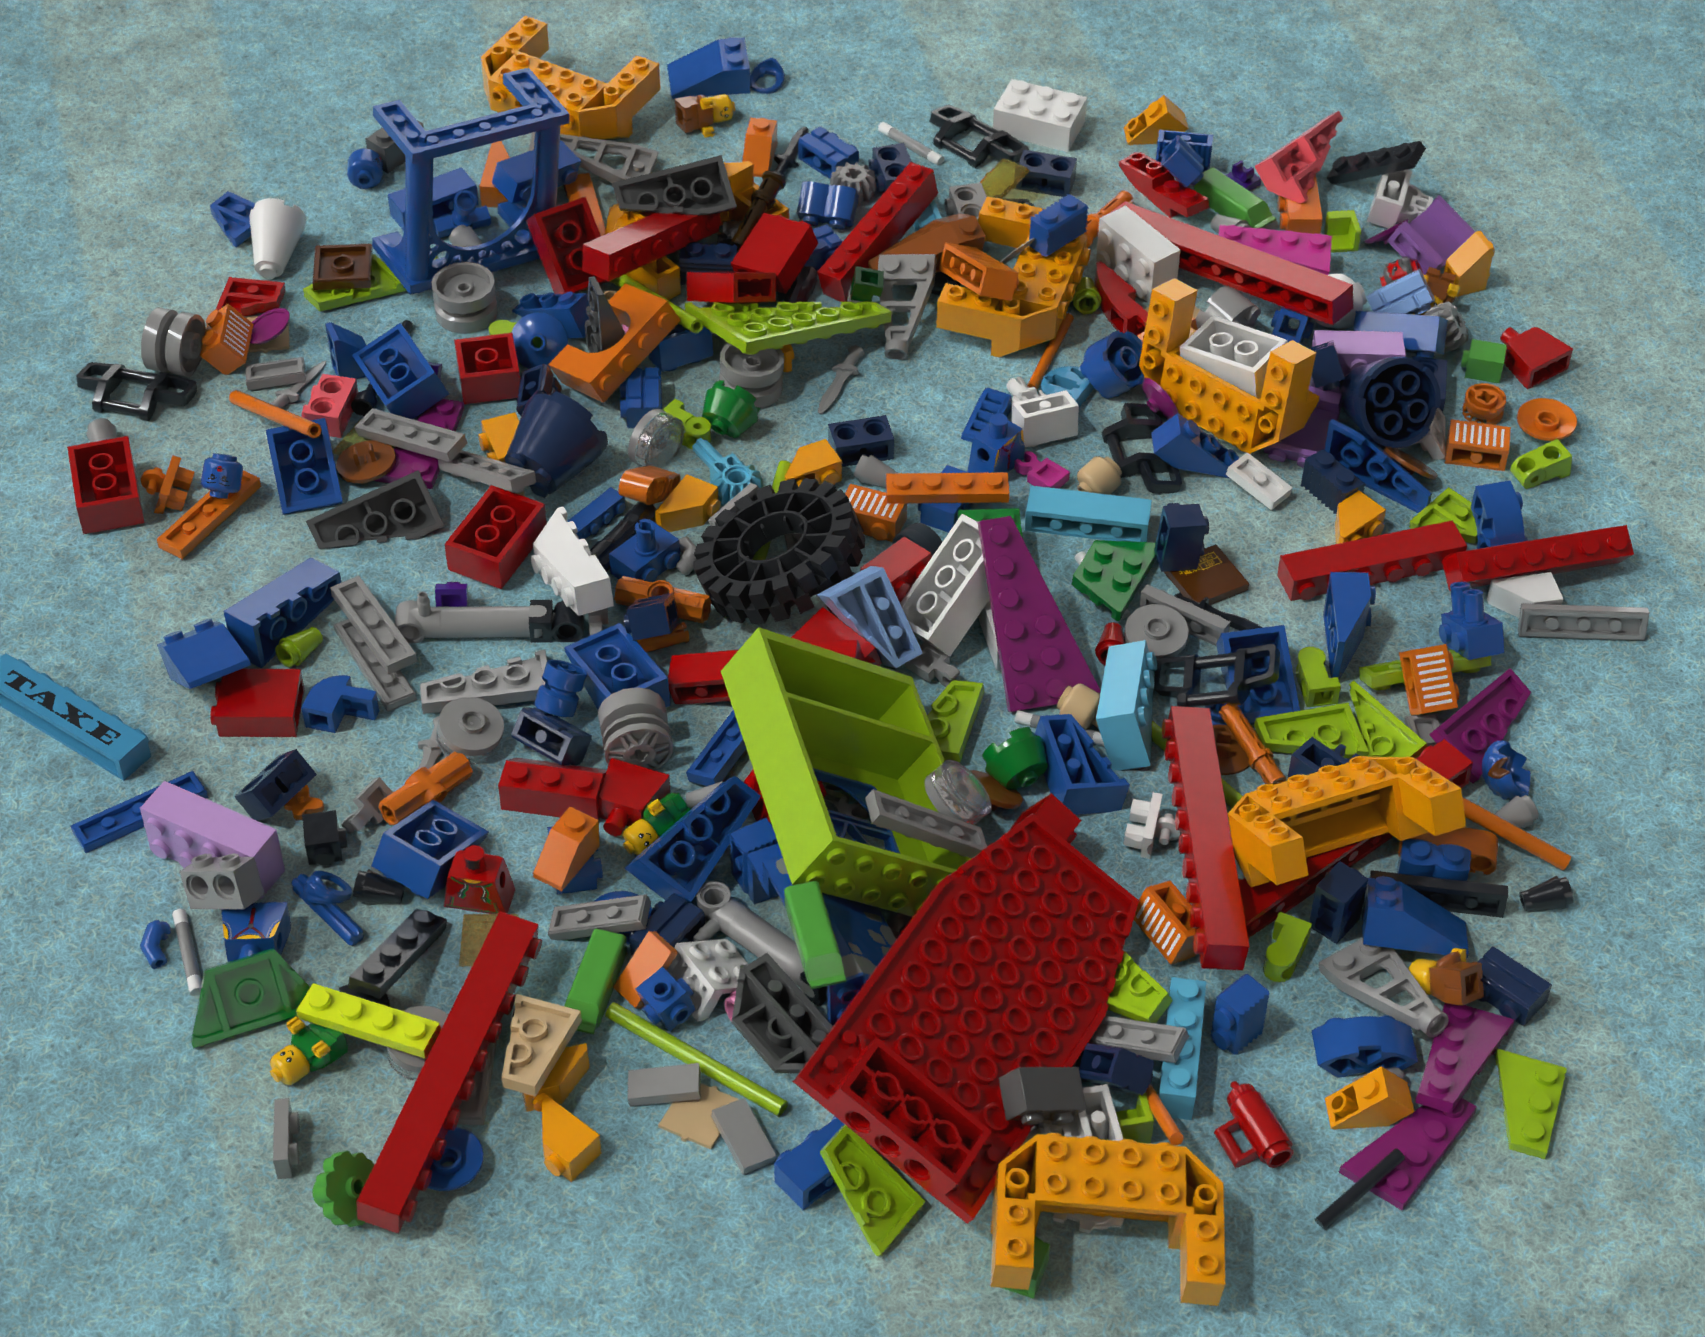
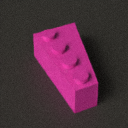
M1235 225L1219 226V236L1326 275L1330 273L1332 236L1238 227Z

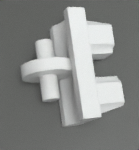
M1153 792L1151 802L1136 799L1132 801L1129 821L1146 825L1144 827L1127 824L1124 845L1141 849L1140 857L1151 858L1155 837L1159 839L1160 844L1167 845L1169 841L1179 838L1181 830H1176L1172 814L1167 813L1164 817H1160V806L1163 796L1160 793Z

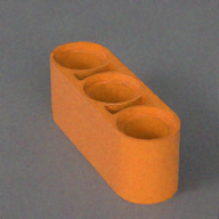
M652 465L628 469L621 477L618 492L620 496L648 505L664 502L681 482L680 474Z
M1463 827L1437 836L1429 832L1409 838L1425 840L1437 846L1452 844L1469 849L1471 851L1469 872L1475 873L1476 870L1489 875L1496 870L1498 838L1492 832ZM1399 840V850H1398V856H1399V857H1400L1401 847H1402V843H1403V841H1400V840Z

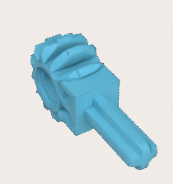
M703 438L697 439L696 443L692 446L696 455L710 468V482L718 486V497L722 507L750 483L758 485L759 489L763 487L761 473L756 471L754 465L745 466L743 461L741 462L733 453L722 457Z

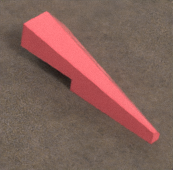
M1340 111L1329 115L1254 166L1267 191L1300 204L1308 199L1306 194L1315 184L1313 178L1321 170L1330 150L1329 142L1337 134L1335 128L1343 120Z

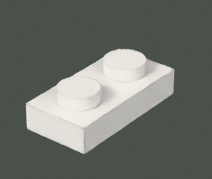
M1248 452L1231 464L1226 472L1229 478L1270 510L1288 498L1293 487Z

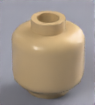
M1096 456L1077 472V480L1079 482L1077 489L1083 492L1110 495L1121 485L1120 475L1122 471L1110 457Z
M1081 683L1076 684L1074 687L1068 686L1056 706L1060 710L1059 715L1072 714L1084 730L1090 729L1092 725L1098 727L1096 715L1100 693Z

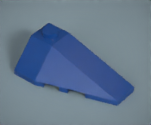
M1334 419L1329 422L1325 450L1331 453L1348 470H1351L1355 476L1366 484V487L1416 513H1419L1430 504L1432 493L1397 461L1390 457L1377 443L1370 440L1366 435Z

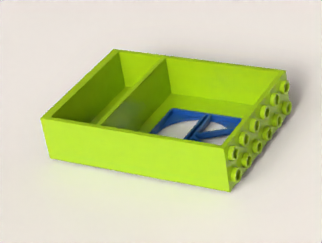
M758 627L721 670V674L792 885L818 881L822 893L914 916L933 888L942 879L952 874L972 858L961 856L941 847H935L915 838L906 837L901 833L886 828H880L870 821L828 810L818 781H823L841 788L855 798L868 813L865 797L873 789L938 812L927 795L924 784L925 778L934 770L940 769L948 773L949 770L913 678ZM846 831L854 841L844 838ZM862 834L882 839L885 849L871 846Z

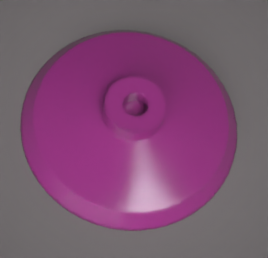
M1408 219L1363 242L1371 244L1383 241L1384 244H1387V240L1399 225L1405 221L1408 222Z
M276 308L257 317L252 322L254 325L250 343L260 345L278 337L288 326L289 311L284 308Z
M1145 378L1143 390L1148 398L1147 405L1155 413L1159 412L1168 420L1179 413L1165 390L1152 379Z

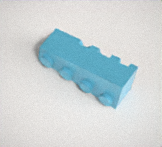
M1146 640L1109 646L1096 721L1108 758L1112 763V770L1121 771L1151 766L1153 688L1157 660L1155 653L1149 652Z

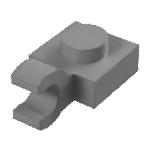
M926 641L920 645L923 654L905 663V668L924 680L930 682L936 677L940 684L945 687L952 680H956L955 678L960 674V671L955 666L950 665V656Z
M380 777L373 779L352 800L358 806V809L341 823L342 827L349 834L354 830L359 831L369 820L375 825L383 820L382 813L378 808L379 803L393 792Z

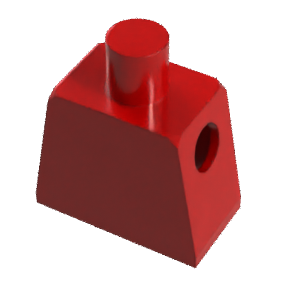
M1510 327L1500 337V341L1507 345L1504 364L1526 389L1569 368L1573 348L1539 327H1532L1520 334Z
M611 758L598 798L599 816L602 819H606L603 825L604 830L609 835L617 837L622 834L626 826H631L637 820L644 817L643 812L649 802L656 799L661 800L671 793L670 775Z

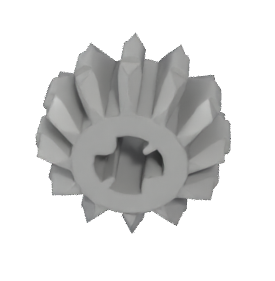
M846 162L845 167L837 166L836 171L832 172L830 185H841L857 189L859 194L857 204L860 206L862 201L870 202V198L875 196L876 177L874 171L869 170L868 165L859 166L858 162L850 165Z
M1449 301L1443 304L1440 303L1425 313L1427 316H1440L1448 320L1444 353L1460 348L1468 341L1466 322L1463 320L1462 314L1458 312L1457 307Z

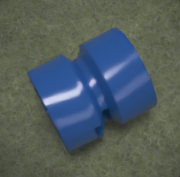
M548 660L542 676L546 683L539 687L534 705L538 709L555 716L573 717L580 699L576 692H580L583 689L587 676L586 670L566 661Z

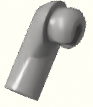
M685 536L679 539L680 552L683 555L681 556L682 559L677 562L676 567L684 575H689L694 569L693 561L697 560L694 556L696 546Z

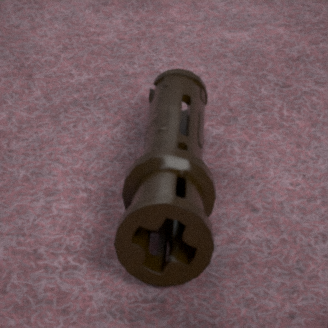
M765 171L762 175L763 181L758 190L753 191L751 206L739 225L736 234L730 241L732 246H737L738 251L763 213L774 208L778 192L784 189L786 185L785 180L780 175L771 171Z

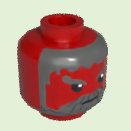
M1403 257L1386 264L1383 269L1384 276L1380 277L1382 287L1418 269L1422 271L1417 260L1413 261L1409 257Z

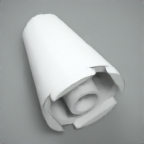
M277 198L258 201L255 203L254 208L251 209L249 216L255 271L266 279H273L282 275L306 226V215L301 208L293 204V208L284 205L285 200Z

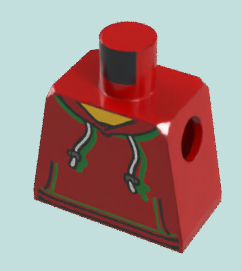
M471 845L465 850L457 851L447 877L444 907L498 915L499 911L508 913L515 893V886L504 858L497 855L484 854L483 848L478 845Z

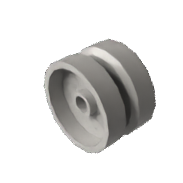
M460 262L443 267L435 274L432 280L436 320L441 327L451 332L465 334L483 330L495 321L498 314L494 276L488 268L477 263Z
M160 307L154 309L147 318L142 334L141 356L144 366L149 370L167 372L169 370L171 374L191 377L202 361L200 353L203 343L201 341L206 330L202 316L187 312L178 314L176 310Z
M727 343L720 352L719 380L724 381V386L733 390L737 385L744 388L757 399L754 403L756 407H767L778 401L782 394L784 353L782 350L769 348L760 350L757 354L748 355L742 353L740 349L732 344Z

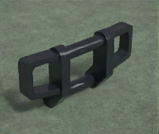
M945 105L931 111L929 122L941 128L934 137L933 145L939 149L945 148L967 160L968 164L974 168L980 166L987 159L988 155H992L1008 165H1014L1020 162L1023 150H1029L1028 146L1011 136V134L988 126L977 120L976 116L970 112L951 105ZM969 128L986 136L980 141L974 151L965 148L951 139L953 136L967 131ZM1007 146L1014 152H1009L1003 148Z
M90 362L76 375L77 387L96 390L92 401L93 411L103 413L104 410L135 415L139 416L141 420L150 421L155 413L157 402L186 406L197 393V383L194 380L166 372L155 374L127 369L124 365L116 363ZM92 375H100V376H102V377H101V378H96V377H91V376H92ZM122 380L149 384L145 389L141 405L110 399V394L120 385ZM169 387H172L184 391L178 393L168 391Z
M1125 403L1120 413L1122 420L1106 427L1101 433L1104 443L1109 446L1113 460L1122 471L1120 477H1131L1140 472L1146 489L1149 492L1166 494L1179 492L1182 485L1179 469L1172 467L1156 454L1138 452L1125 458L1120 441L1127 437L1150 439L1152 438L1151 432L1163 424L1158 413L1153 412L1147 404ZM1131 415L1146 416L1148 419L1132 418ZM1168 472L1171 481L1157 480L1153 477L1152 473Z
M1274 644L1252 648H1240L1234 653L1203 657L1193 654L1183 657L1157 659V670L1154 676V689L1162 696L1177 697V706L1199 707L1230 703L1232 706L1242 705L1248 698L1250 690L1275 683L1278 680L1280 651ZM1270 656L1269 670L1265 674L1251 677L1252 659ZM1235 665L1234 682L1228 690L1199 693L1201 669ZM1184 667L1183 687L1165 686L1166 671L1170 668Z

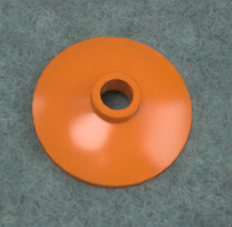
M1536 398L1522 404L1517 413V422L1528 435L1540 440L1553 441L1555 439L1562 440L1572 435L1577 426V417L1569 406L1560 401L1549 398Z

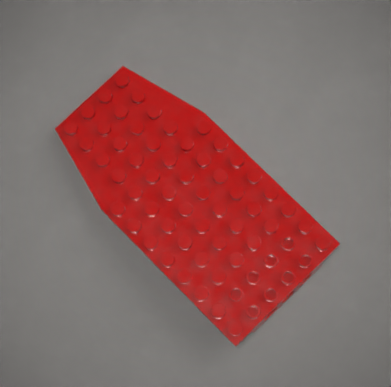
M1032 813L1006 832L1001 838L984 848L971 860L969 859L952 874L942 879L933 888L796 1076L793 1083L966 1224L970 1223L976 1217L995 1187L999 1163L1021 1147L1034 1125L1024 1126L1022 1121H1006L999 1078L1019 1067H1073L1106 1016L1109 1006L1107 1005L1108 997L1114 989L1116 982L1114 977L1124 955L1123 946L1125 939L1130 934L1139 900Z

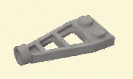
M560 134V140L581 160V168L612 183L652 173L658 158V151L631 143ZM577 148L595 150L597 153L594 159H590L577 153L576 150ZM606 154L621 155L626 158L623 168L617 170L602 162L603 156Z
M935 254L879 255L878 270L884 271L883 291L881 297L879 296L880 305L892 313L911 312L907 326H893L892 314L891 322L884 324L886 336L884 354L889 359L904 360L907 358L908 349L934 287L937 266ZM893 285H917L914 298L911 301H894L892 295Z
M1362 938L1319 962V971L1339 990L1418 1031L1421 1030L1428 1037H1436L1446 1028L1448 1024L1447 1014L1432 1003L1394 949L1364 945ZM1382 968L1386 969L1394 979L1378 989L1361 981ZM1404 990L1415 999L1405 1006L1389 1000Z

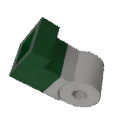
M856 266L847 302H872L873 295L881 297L884 271Z

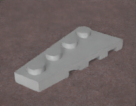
M545 649L535 652V657L522 661L519 656L508 659L507 665L491 669L489 665L476 668L472 675L466 677L458 673L420 684L423 714L441 713L446 704L461 697L480 698L492 705L535 701L539 687L546 683L542 679L547 663Z

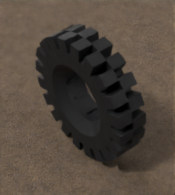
M804 478L799 486L795 479L780 482L778 493L774 492L770 484L757 489L758 500L754 502L748 495L735 501L737 513L724 509L715 518L718 526H708L701 535L704 543L697 544L694 552L697 560L693 561L697 578L706 595L710 596L711 604L715 607L716 611L724 617L729 615L731 621L743 623L748 618L751 624H765L770 613L775 622L790 618L792 606L796 605L800 614L815 607L811 600L812 596H817V594L832 587V582L839 583L851 577L853 573L850 567H858L863 557L860 549L865 548V536L847 495L841 489L837 491L834 484L826 481L819 485L817 479ZM789 533L802 534L799 541L785 553L771 559L752 560L755 553L771 540Z

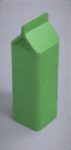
M1214 167L1204 171L1201 180L1194 185L1196 192L1209 198V208L1220 215L1246 220L1252 228H1264L1276 221V217L1272 215L1265 201Z
M812 881L786 887L784 889L785 908L810 988L815 989L846 982L842 958L819 882Z
M601 929L593 930L564 1005L565 1007L581 1011L582 1021L576 1031L594 1035L595 1029L600 1026L614 989L613 986L618 979L627 955L626 936Z

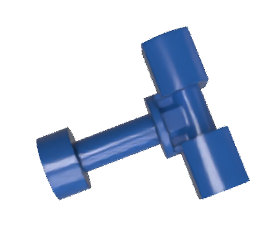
M468 190L459 191L454 198L452 214L433 219L436 234L439 238L450 236L451 232L459 225L470 226L473 230L491 225V217L487 206L476 208L477 198L474 193Z

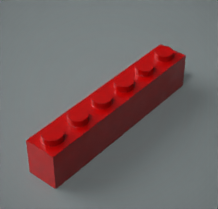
M913 162L906 166L818 270L817 273L824 295L840 302H847L856 266L870 269L868 266L870 259L899 242L938 195L933 169Z
M671 213L651 214L583 244L582 271L606 281H611L684 248L691 242H697L719 232L720 213L710 216Z
M1452 520L1280 555L1277 576L1290 601L1299 599L1309 600L1315 596L1327 594L1330 572L1368 573L1370 586L1386 581L1396 582L1401 578L1415 575L1425 576L1430 572L1444 570L1442 561L1456 552L1466 551L1467 544Z
M1627 525L1456 552L1442 561L1448 588L1451 591L1450 584L1455 582H1467L1470 584V588L1490 585L1492 579L1548 572L1558 574L1616 564L1633 556L1634 552Z
M858 639L809 643L865 661ZM738 650L672 655L668 683L669 692L674 703L685 705L730 701L721 670Z

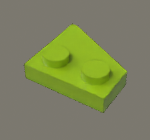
M1449 487L1410 520L1409 527L1411 529L1453 520L1465 542L1472 544L1478 542L1475 518L1470 508L1472 502Z

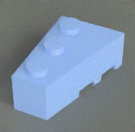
M870 566L817 594L843 623L876 647L883 665L897 668L923 654L884 568Z

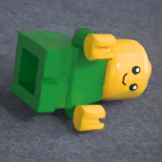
M669 793L661 800L656 799L649 802L643 812L644 817L624 830L623 838L625 842L623 846L629 854L634 853L638 856L690 811L679 793Z
M295 1016L286 1023L287 1028L292 1033L291 1045H287L270 1058V1066L272 1068L270 1074L276 1082L281 1081L283 1084L291 1086L306 1076L309 1071L314 1072L332 1064L348 1052L345 1033L314 1023L305 1026V1023L298 1016Z

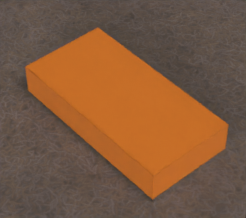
M648 931L613 988L634 1008H642L644 1003L635 988L661 967L667 971L677 956L678 951L656 931Z

